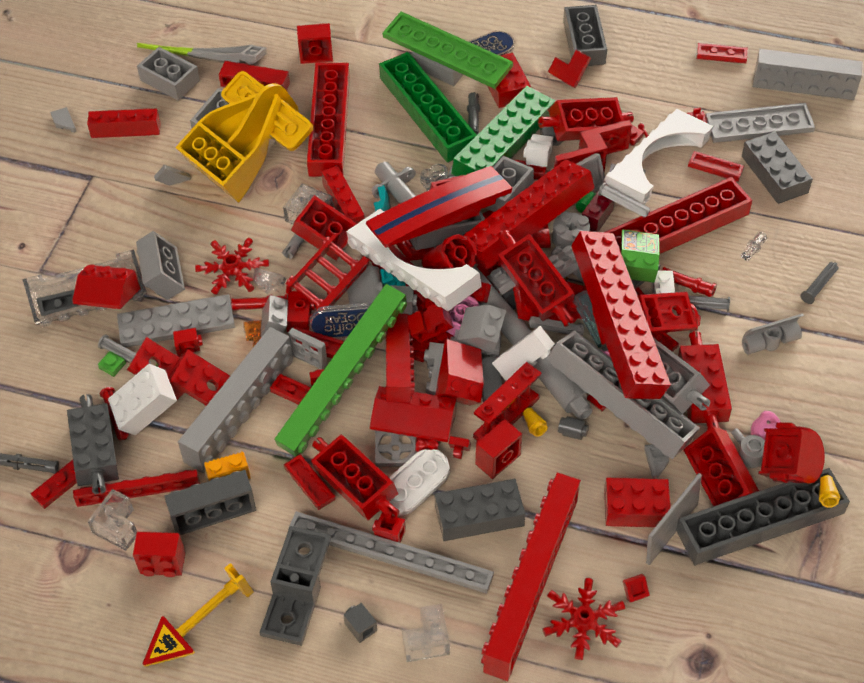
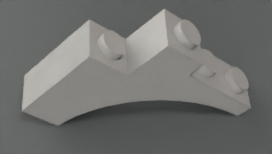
M455 330V336L451 337L450 340L456 342L459 330ZM499 335L494 352L490 353L481 350L482 357H499L501 335ZM430 342L429 350L425 349L424 361H427L429 378H431V382L426 384L427 394L435 395L444 348L442 343Z

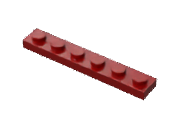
M197 469L184 470L178 473H165L154 477L146 476L136 480H123L111 484L105 483L106 491L102 494L100 487H98L99 494H94L92 487H81L80 489L73 490V498L77 507L183 490L194 484H200Z

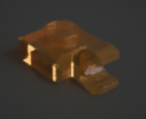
M262 320L243 322L246 341H252L253 347L261 339Z

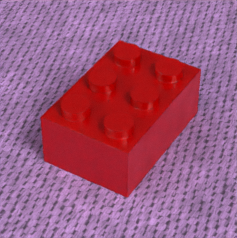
M513 52L500 55L513 62L511 70L496 89L487 86L498 108L506 107L526 86L531 87Z
M314 195L296 218L291 231L317 249L322 247L321 245L327 237L330 238L335 233L337 235L335 245L344 251L349 245L346 231L357 225V223ZM329 250L326 253V255H328L335 261H337L339 258V256H337L331 250Z
M606 478L604 488L605 525L656 527L671 508L669 479Z

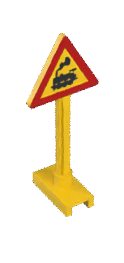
M231 563L224 568L230 578L224 585V588L178 629H175L164 616L160 618L142 663L145 667L193 655L195 651L183 637L237 590L242 592L247 598L254 593L242 574L239 575Z

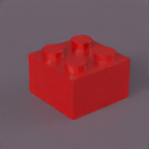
M330 23L297 26L300 64L332 62Z
M505 419L501 423H496L489 433L485 436L482 435L476 441L475 465L491 479H494L521 455L522 433Z
M137 531L133 557L139 573L144 576H182L186 553L180 534Z

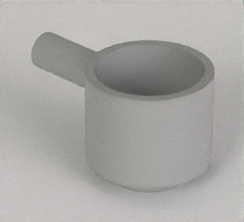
M738 428L734 429L731 433L740 444L738 453L745 466L748 468L759 467L762 464L765 440L756 435L744 437Z

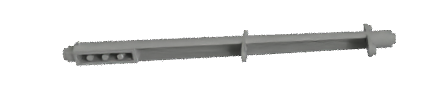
M382 162L376 166L375 174L382 183L376 184L372 188V195L375 198H380L378 187L385 185L387 192L391 193L399 204L415 197L414 193L405 184L416 175V171L413 168L406 167L397 173L388 162ZM475 263L472 268L480 273L481 282L491 285L488 302L478 303L480 305L489 304L506 310L501 332L512 345H515L532 331L522 319H518L516 312L481 273ZM548 356L543 360L539 357L536 360L538 363L533 367L542 373L539 379L567 413H573L580 420L588 418L593 410L587 402L586 392L575 382L569 380L560 370L555 369L546 360Z

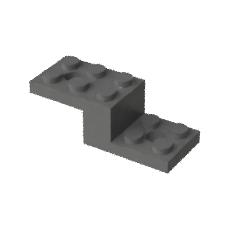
M293 526L289 527L270 581L273 595L259 632L260 636L302 646L321 589L319 575L331 542V535ZM307 547L310 549V552L302 555L299 553V550ZM285 616L293 617L292 622L284 624L281 620Z

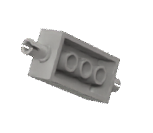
M653 338L671 384L662 398L682 414L692 404H695L702 411L706 410L707 408L702 404L704 403L709 407L710 400L704 397L702 393L710 384L701 373Z

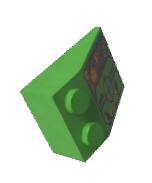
M622 229L620 252L632 280L654 283L659 266V235Z

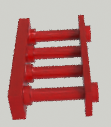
M335 233L330 238L327 237L323 241L322 247L295 276L292 275L286 281V293L289 294L295 289L315 304V316L328 312L368 268L369 260L365 256L360 260H355L335 245L337 240ZM331 250L351 266V270L348 274L346 272L343 273L323 256ZM317 263L321 264L339 278V284L331 286L311 269ZM305 276H308L327 291L328 296L325 299H319L301 285L300 281Z
M527 362L522 365L474 411V415L484 421V424L473 433V438L478 440L482 435L485 436L496 423H501L504 419L511 425L516 423L523 416L524 410L531 408L539 400L540 395L531 389V385L542 373Z

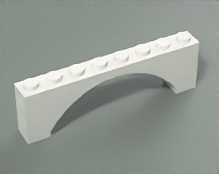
M676 109L667 116L664 122H660L658 127L652 130L650 135L644 138L638 147L635 146L621 163H617L615 168L606 174L604 181L607 183V186L645 205L651 198L653 185L648 182L643 172L642 162L655 151L673 146H698L702 148L709 141L713 126Z
M381 209L346 231L347 242L352 249H356L363 256L371 259L376 265L383 267L386 272L396 276L399 281L405 282L411 289L417 290L423 297L430 299L438 307H442L446 311H449L482 287L480 273L467 264L463 267L451 269H427L410 265L397 258L390 251L389 247L385 248L366 225V221L384 212Z

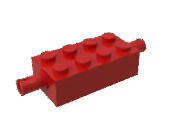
M617 97L556 100L548 110L550 116H540L538 124H541L539 125L540 128L553 127L557 141L580 140V132L627 120H630L632 123L634 116H629L633 115L632 112L622 113Z
M508 230L504 231L505 235L501 233L499 239L507 249L498 254L499 263L540 319L545 321L556 314L564 327L569 326L568 323L572 324L575 319L565 307L574 301V292L530 234L516 242Z
M694 331L689 334L691 345L680 346L678 357L701 373L710 384L702 393L704 397L710 400V405L708 407L703 403L702 405L707 409L702 411L695 404H692L687 409L688 419L694 424L706 423L707 430L712 426L719 428L718 422H729L732 411L719 344L703 345L701 333L697 331L696 337Z
M340 434L329 445L322 437L316 438L320 443L316 440L313 441L312 447L319 452L311 459L317 473L367 521L379 511L383 512L390 521L395 519L392 514L398 517L400 511L390 503L399 494L394 482L346 437Z

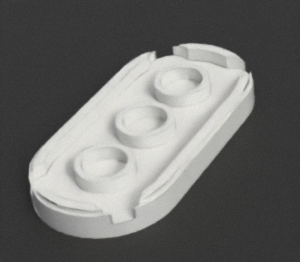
M425 449L417 452L389 477L394 482L399 493L390 501L400 511L398 516H404L413 512L447 480L450 473L447 457L439 450Z

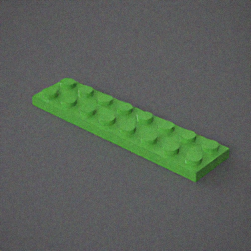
M402 11L382 33L383 38L496 89L513 67L512 61Z

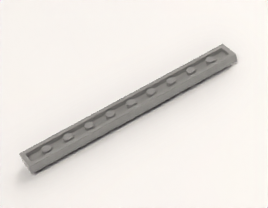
M297 511L289 527L293 526L331 535V546L486 594L494 576L493 571Z

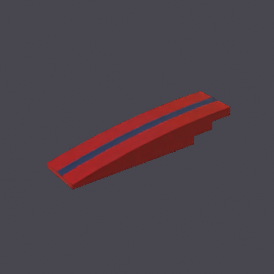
M492 166L437 186L396 205L366 221V225L387 248L477 216L480 213V209L494 205L496 198L511 194L512 187Z

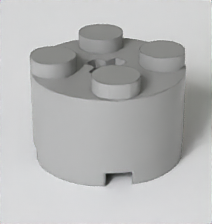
M568 211L561 213L553 223L552 242L554 245H561L562 249L572 245L580 231L590 230L589 219L578 213Z

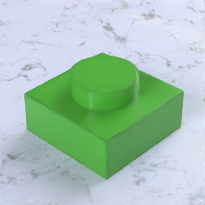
M109 351L98 363V367L114 377L123 368L126 361L124 358Z

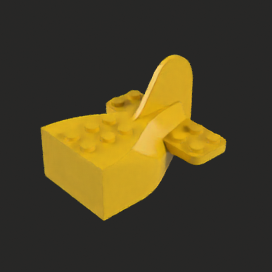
M244 71L237 73L222 90L221 96L228 105L206 114L175 147L191 165L238 203L247 193L263 165L270 139L276 140L287 150L294 151L313 131V125L299 113L297 104L285 88L275 83L263 86Z

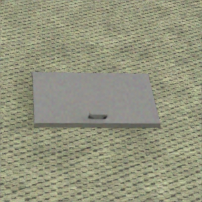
M700 473L648 535L646 557L648 565L653 562L676 533L679 518L690 515L698 505L702 477Z

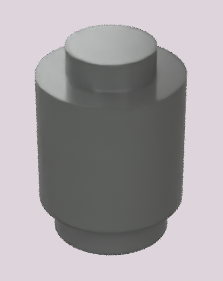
M568 416L566 418L561 417L558 433H562V436L582 440L583 437L587 436L589 426L586 425L585 420Z

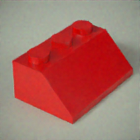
M93 264L85 266L77 275L72 300L73 304L121 309L140 290L136 272L132 269L113 268L110 266L103 267Z

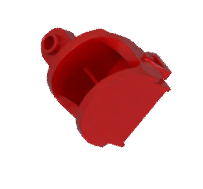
M776 422V428H764L766 435L761 471H758V474L769 477L775 482L811 484L819 479L824 467L825 452L821 437L816 431L796 426L790 422Z

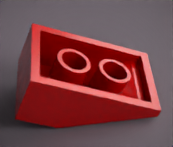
M445 339L435 395L455 398L458 403L469 406L481 403L484 385L481 349Z

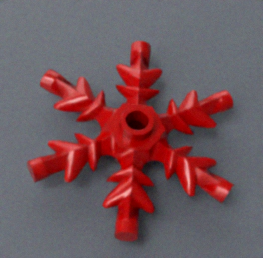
M246 238L243 245L238 244V251L234 250L236 255L229 254L230 251L226 252V245L221 247L216 240H213L210 245L215 250L211 253L218 255L216 258L223 259V262L218 264L214 261V264L205 261L203 266L195 265V272L205 271L204 274H209L212 271L216 273L218 270L223 271V274L216 276L218 279L212 282V284H216L211 290L214 295L219 293L221 287L227 288L226 281L230 282L229 276L235 275V281L239 280V287L244 285L248 292H252L254 286L250 282L253 279L247 277L248 273L242 272V269L247 268L251 271V268L260 270L259 266L269 267V259L259 261L260 258L257 257L252 261L250 258L246 262L241 260V258L248 256L246 253L252 250V248H248L253 243L251 238Z
M585 578L584 589L578 588L582 598L578 597V600L582 603L579 607H574L573 600L569 602L565 593L560 597L551 590L547 595L549 599L556 602L552 605L553 607L563 609L561 613L569 612L571 618L566 620L560 617L561 621L551 620L550 622L553 626L542 628L543 634L546 637L557 632L556 636L560 637L565 629L568 634L570 627H575L578 633L573 635V638L577 639L571 644V648L576 647L575 659L583 660L584 648L590 650V646L586 641L591 640L586 634L589 630L595 631L596 638L600 635L604 645H606L608 640L613 646L618 648L622 642L619 638L612 635L616 633V630L605 629L607 625H599L597 620L599 617L608 620L607 616L618 617L615 612L624 610L625 604L623 601L611 605V600H609L603 608L600 604L598 610H592L590 604L596 601L592 600V598L596 595L597 590L592 591L593 579Z

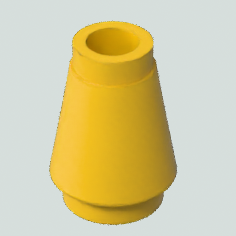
M533 408L524 410L523 416L530 434L536 437L543 435L548 429L547 422Z
M822 476L820 478L819 501L824 507H835L840 500L839 492L831 476Z

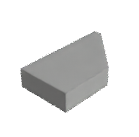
M67 107L50 112L56 128H65L73 133L76 132Z
M163 165L154 175L155 181L170 186L191 179V176L186 172Z
M645 445L644 450L652 479H657L668 465L669 457L665 456L655 445Z

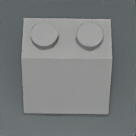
M489 304L467 307L456 342L493 353L498 342L506 310Z

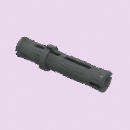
M472 92L468 95V125L478 134L479 95Z
M0 453V465L13 467L14 470L21 468L55 474L59 469V461L23 457L22 454L10 455Z

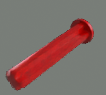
M106 387L100 391V397L108 405L109 416L118 440H126L129 433L118 429L108 398L115 393V389L113 387Z

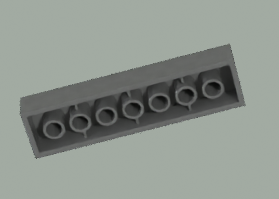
M827 468L822 471L819 479L814 483H782L679 518L676 531L695 566L843 515L850 501L831 469ZM825 475L833 478L840 495L838 505L831 508L824 507L819 501L820 478Z

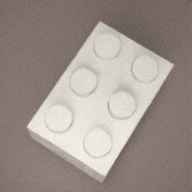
M148 364L109 397L108 401L118 429L137 435L174 404L177 399L166 371Z

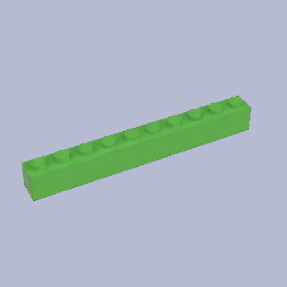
M387 283L277 434L275 437L277 446L295 457L306 450L307 442L311 437L316 436L319 431V425L322 421L328 419L332 407L340 402L341 394L345 389L348 390L356 373L359 374L362 371L366 359L372 357L376 345L384 340L388 328L394 326L398 314L403 313L406 309V294Z

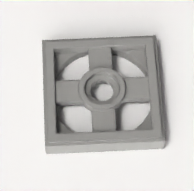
M291 328L288 334L290 336L292 356L319 369H325L328 365L325 343ZM311 346L318 349V352L313 350Z
M375 430V465L377 467L404 465L416 454L415 437L407 436L411 440V444H402L399 442V436L406 435ZM384 436H391L389 444L380 445V440ZM392 446H399V450L393 451ZM403 452H411L406 458L400 460V455ZM380 453H389L392 456V460L384 458Z

